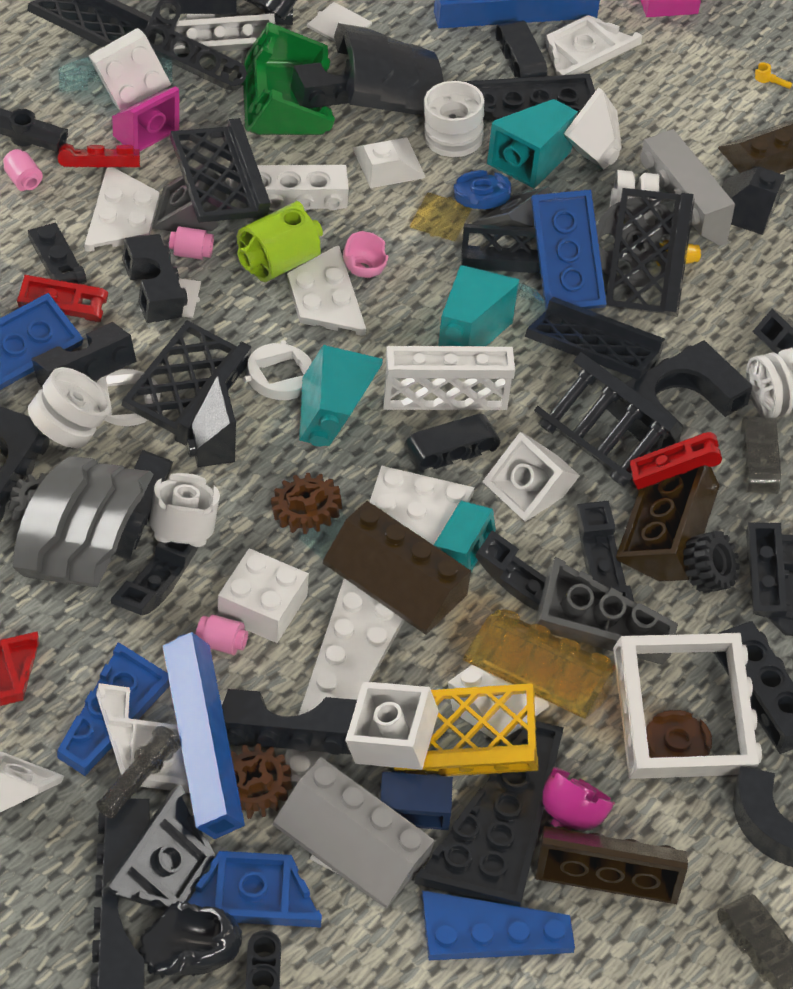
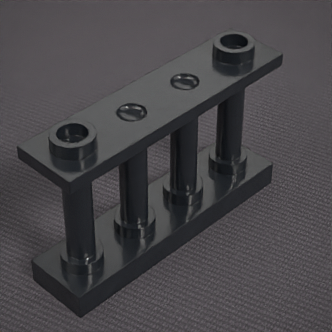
M580 352L573 361L579 369L577 373L579 377L550 413H547L539 406L534 409L541 419L538 424L551 434L558 431L612 471L609 476L622 487H625L628 483L636 489L637 487L631 475L630 460L646 455L660 437L664 438L666 434L676 440L683 430L678 421ZM595 382L603 388L601 390L602 395L572 431L562 424L560 420L588 385L592 386ZM619 399L627 405L625 407L626 412L596 449L583 438L612 402L616 403ZM644 417L651 423L649 425L651 429L624 463L619 466L608 458L607 455L634 421Z

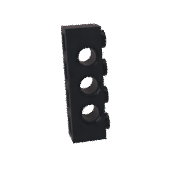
M753 621L717 633H741L742 645H746L748 651V661L745 665L747 677L751 678L753 686L752 696L750 697L751 709L756 711L758 722L779 754L793 750V681L787 674L783 661L780 657L775 656L769 647L767 637L763 632H759ZM726 651L714 652L729 676Z

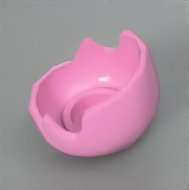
M365 231L352 233L343 250V260L347 269L352 274L363 278L380 275L386 267L389 257L385 254V241L374 233ZM361 263L367 264L370 268H366Z

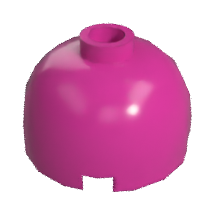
M553 767L542 790L544 808L553 817L551 824L554 827L560 826L570 831L575 829L581 832L593 830L601 825L611 812L615 802L610 801L611 798L586 781L574 778L570 781L567 779L570 775L569 772Z

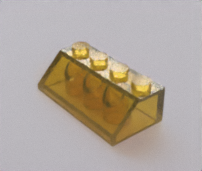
M498 609L487 617L463 658L464 661L514 685L533 683L536 696L584 719L604 703L616 676V667L607 656L600 653L591 654L580 649L581 646L576 641L568 638H557L550 634L548 628L539 624L530 625L520 620L518 614L506 609Z

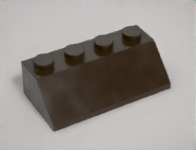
M793 120L721 145L718 149L739 173L758 166L777 173L793 169Z
M703 465L687 473L660 481L655 485L641 488L616 555L617 560L659 582L689 580L690 576L687 577L685 572L689 568L688 565L684 566L683 560L687 559V556L683 555L684 549H688L685 544L692 536L705 533L720 487L712 468Z
M369 501L362 504L345 520L323 559L324 565L425 635L468 595L471 570Z
M544 826L535 879L677 905L688 869V859L686 851L677 850L668 845L655 846L640 843L634 839L621 840L605 837L599 833L587 834L570 831L560 826Z

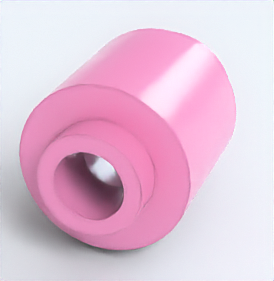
M19 149L12 150L6 154L3 160L4 170L17 189L20 191L35 189L42 181L43 175L30 155Z
M181 226L177 227L176 232L171 231L169 249L174 250V256L203 260V257L211 258L214 234H208L207 230Z
M212 614L210 617L202 616L197 625L196 635L208 643L210 649L236 655L237 650H244L247 644L248 631L245 630L244 623Z

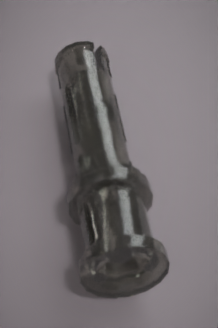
M157 726L153 730L152 738L147 744L138 747L135 751L132 764L105 795L97 801L96 806L98 810L108 818H115L120 809L136 793L150 774L160 772L163 769V762L171 753H175L180 749L181 743L178 736L167 727Z

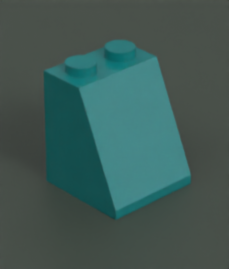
M552 99L495 120L491 126L487 164L535 189L571 153L572 144L564 133L577 117L578 111Z
M460 265L441 316L438 346L486 347L513 323L520 279Z
M323 345L302 378L299 441L308 442L318 447L330 446L382 366L383 359Z

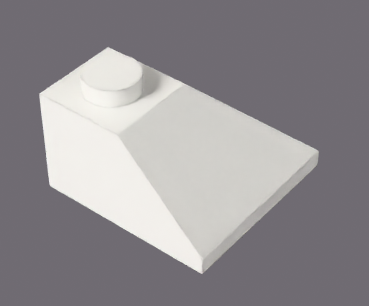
M598 87L564 135L579 154L604 170L617 160L622 146L617 110L604 91Z
M407 137L353 147V151L370 188L425 178V174Z
M519 432L482 482L526 522L562 499L580 475L558 455L523 432Z
M472 664L448 681V688L515 685L520 683L501 671ZM535 694L536 717L549 707L548 701ZM503 695L495 697L499 700ZM512 695L504 705L518 715L527 705V695ZM487 696L478 697L469 707L479 716L483 717L495 703ZM460 698L464 702L467 700V698ZM450 699L452 710L455 712L460 705L454 699ZM500 708L487 723L501 733L513 719ZM467 711L460 716L473 726L478 722ZM527 715L522 719L525 723H527ZM517 724L515 728L505 738L510 736L512 733H514L522 726ZM484 726L480 729V731H482L484 734H486L493 740L496 738V736H494Z
M0 752V812L60 784L64 775Z

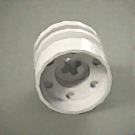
M461 81L442 82L427 91L424 98V136L429 148L433 152L447 157H462L475 152L482 145L484 139V98L481 91L477 87Z
M793 348L779 351L778 354L772 352L752 357L747 364L746 380L753 385L750 399L759 415L765 420L788 415L793 411Z

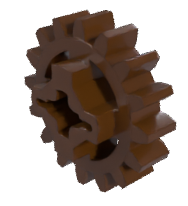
M306 473L303 479L294 475L293 482L282 481L283 489L275 488V497L271 498L274 519L279 520L281 528L289 525L290 532L292 533L297 531L298 528H302L303 534H307L309 528H314L315 531L319 532L320 525L324 524L330 527L332 525L331 518H339L340 516L339 509L343 507L339 486H334L333 479H328L324 482L323 474H319L316 478H311V474Z
M257 744L254 751H249L246 745L242 746V754L240 755L231 751L242 810L246 811L247 818L251 819L255 811H259L262 817H266V809L269 807L277 812L279 810L278 800L286 802L288 799L287 790L293 789L291 767L286 765L285 756L281 754L276 757L273 747H270L266 752H262L261 744ZM272 770L277 775V781L273 779V775L270 773Z

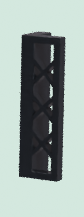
M464 223L461 265L480 270L541 274L538 250H533L526 244L533 237H536L535 228ZM469 233L483 234L487 241L481 246L468 245ZM504 235H509L517 243L510 248H502L497 240Z

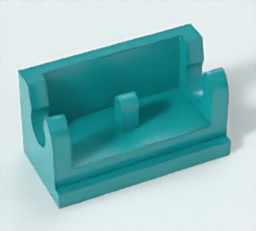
M460 501L434 546L472 572L478 561L475 554L491 531H496L493 509Z

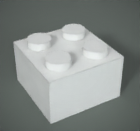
M139 28L88 55L113 103L120 111L171 85L146 35Z
M249 548L218 595V616L244 623L245 630L278 643L307 597L309 573Z
M363 681L345 740L355 764L423 769L439 712L430 687Z

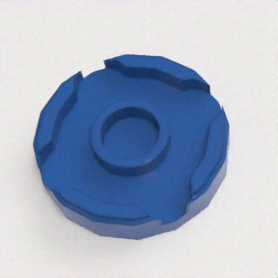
M484 170L471 171L461 175L457 179V184H454L453 187L456 201L472 209L496 208L505 204L511 197V182L506 176L498 172H494V175H487V171Z

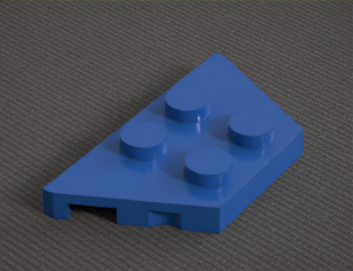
M219 851L210 864V870L202 875L196 884L195 892L188 901L190 904H196L201 907L211 906L223 909L225 913L232 915L237 923L321 928L322 915L319 910H316L310 898V891L305 881L300 878L298 867L292 855Z

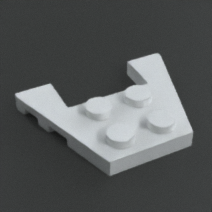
M99 683L96 696L124 785L172 790V788L180 784L186 793H190L177 725L130 719L128 717L130 687Z

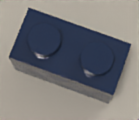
M382 771L380 800L417 828L449 830L453 777H445L434 773L420 775L408 774L404 771Z

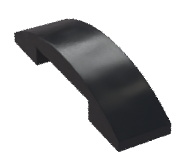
M609 500L577 504L580 541L588 575L609 589L612 587L623 593L622 596L634 602L631 586H626L621 562L616 558L618 552L614 538L616 527Z
M492 530L475 554V557L490 576L506 591L526 606L538 611L546 577L515 555L519 549Z
M172 541L167 543L159 542L156 546L154 558L133 582L126 580L111 598V604L139 615L149 614L172 592L194 557L198 547Z

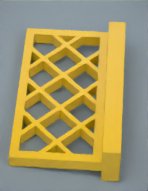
M534 684L431 690L437 706L444 699H454L460 707L448 720L438 712L437 718L444 724L431 737L429 748L433 746L436 750L427 751L422 770L394 767L395 771H404L408 774L428 775L434 773L442 776L539 771L536 747ZM526 694L527 705L518 715L504 705L512 695ZM503 695L499 700L495 697ZM487 696L495 704L481 717L469 706L478 697ZM460 698H467V700L464 702ZM500 708L513 719L501 733L487 723ZM465 711L478 721L466 735L452 725ZM526 715L527 724L522 720ZM517 724L528 732V744L512 745L505 738ZM484 726L496 738L487 747H477L470 740ZM449 728L461 740L453 749L443 750L436 741ZM500 742H502V743H504L506 746H498V745H499ZM467 744V745H469L471 748H463V747Z

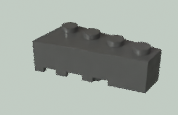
M556 556L549 566L534 630L614 651L613 647L621 636L676 635L678 623L641 603L637 604L622 596L623 593L612 587L609 589L592 579V576L583 571L578 572ZM671 653L637 654L639 659L662 665L671 656Z

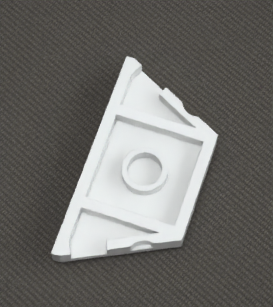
M587 15L548 34L545 44L556 75L582 74L640 45L642 35L637 32L633 36L619 32L620 26L605 23L598 18Z
M107 167L85 241V251H95L94 247L109 244L112 247L124 245L125 238L150 235L160 200V192L114 167Z
M339 246L329 249L287 273V282L300 323L312 326L320 325L326 329L338 331V328L356 331V335H366L364 320Z

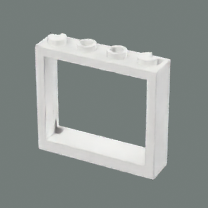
M741 633L621 636L613 650L629 779L738 775L741 766L755 769L762 759V749L760 743L756 742L754 730L757 728V714L754 709H751L750 697L752 696L753 686L751 678L747 677L745 665L748 661V651L746 645H742ZM726 651L740 755L649 758L637 654Z

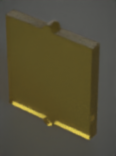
M428 192L410 228L429 233L431 237L439 236L456 241L472 208L461 205L454 201L452 197L445 198Z

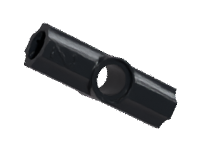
M0 108V134L11 137V141L15 145L26 147L33 144L58 152L60 146L66 144L68 129L36 120L35 114L28 109H17L11 112Z

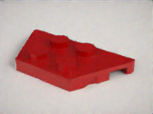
M38 631L0 640V706L24 700L39 646Z

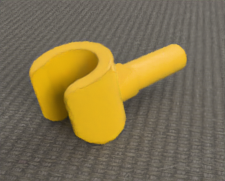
M766 62L759 63L758 69L755 70V79L758 82H771L788 89L792 87L793 83L771 74V65Z

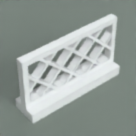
M387 346L383 410H507L511 381L515 376L513 347ZM395 378H406V379L403 380L402 382H399V381H398L397 379H395ZM426 378H438V379H436V380L433 381V382H430V381H429L428 379H426ZM457 378L468 379V380H466V381H464V382H461V381H460L459 379H457ZM490 379H499V380H497L496 382H492ZM417 382L423 386L417 392L409 389L410 386ZM448 382L455 386V388L448 392L440 389V387ZM478 383L486 386V388L478 393L471 389ZM399 393L407 397L404 400H391L392 397ZM430 393H433L438 397L435 400L423 399ZM462 393L469 397L464 401L454 399ZM495 393L501 397V401H487L485 398Z

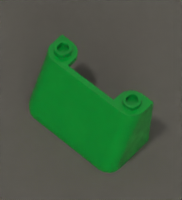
M267 23L248 51L243 64L247 72L243 84L246 131L256 135H323L326 131L329 132L332 129L335 117L331 108L324 106L321 109L320 107L308 109L300 106L291 89L294 66L321 63L324 70L328 71L330 66L328 45L273 23Z

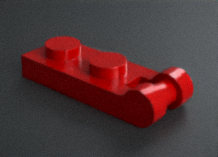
M66 143L60 146L57 159L58 163L63 167H140V149H134L132 145H118L116 149H105L103 145H89L87 149H75L73 145Z
M24 275L17 303L19 307H22L49 293L65 315L101 322L103 316L101 308L107 302L109 293L99 287ZM83 299L91 300L90 305L82 304Z
M706 432L630 460L633 481L637 489L655 485L660 481L687 473L703 465L708 467L719 465L722 461V456L718 448L717 436L712 432Z

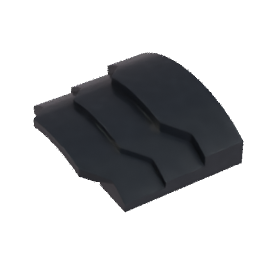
M338 23L334 34L337 53L349 55L352 67L346 85L349 104L425 116L424 98L427 91L433 86L444 82L441 66L435 52L414 44L386 37V35L366 27Z
M748 522L746 539L753 614L769 618L785 636H793V535H782L781 523Z

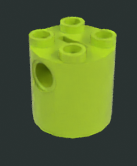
M295 201L238 230L237 244L239 249L237 254L239 261L248 272L266 283L321 254L319 237L323 235V230L317 220H312L303 205L299 201Z

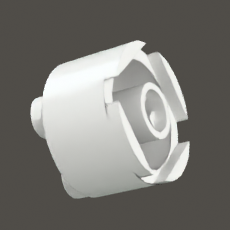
M189 473L171 474L169 480L161 482L162 478L159 479L154 486L149 519L156 540L164 543L172 541L190 544L195 547L204 546L207 539L214 532L220 498L219 490L215 486L212 489L206 485L207 480L205 478Z

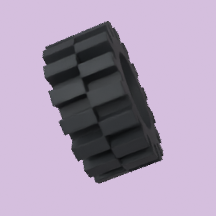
M722 531L692 536L685 544L688 549H684L683 555L687 556V559L683 560L684 566L688 565L689 568L685 572L687 577L692 576L690 583L692 586L697 585L696 590L699 592L710 593L729 589L736 584L735 580L739 577L736 570L740 569V564L736 563L735 560L739 558L738 553L733 552L735 548L734 543H729L730 537L724 535Z

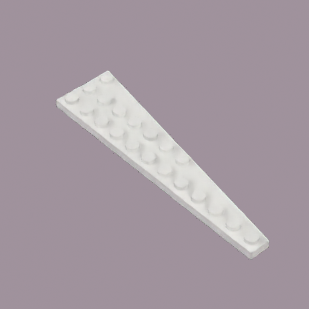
M381 466L370 503L434 545L460 501H470L474 494V487ZM346 579L343 580L299 715L314 709L325 697L358 700L363 681L371 682L378 666L381 665L404 622V619ZM287 749L285 760L286 765L291 767L293 787L297 785L299 780L320 757L328 762L331 754L327 752H300L295 749Z

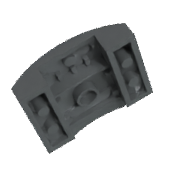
M67 457L48 473L26 508L16 538L13 568L27 578L97 588L111 561L110 557L117 550L127 521L144 496L154 474L148 470L128 469L123 465L98 463L94 458Z

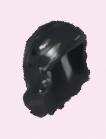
M177 901L172 903L169 908H165L163 914L153 922L152 926L145 929V933L140 938L142 946L138 951L144 955V964H148L147 971L149 974H160L162 979L170 975H192L194 977L195 975L217 970L233 961L241 947L242 930L234 917L225 913L223 909L211 906L201 907L189 902L182 903Z

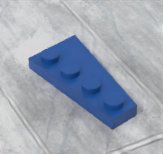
M119 642L113 650L111 660L108 664H105L101 671L97 685L87 696L83 710L79 716H76L57 750L59 760L84 776L112 748L96 696L99 683L130 687L128 717L137 720L170 687L167 672Z
M422 891L421 897L429 961L574 953L575 944L570 915Z

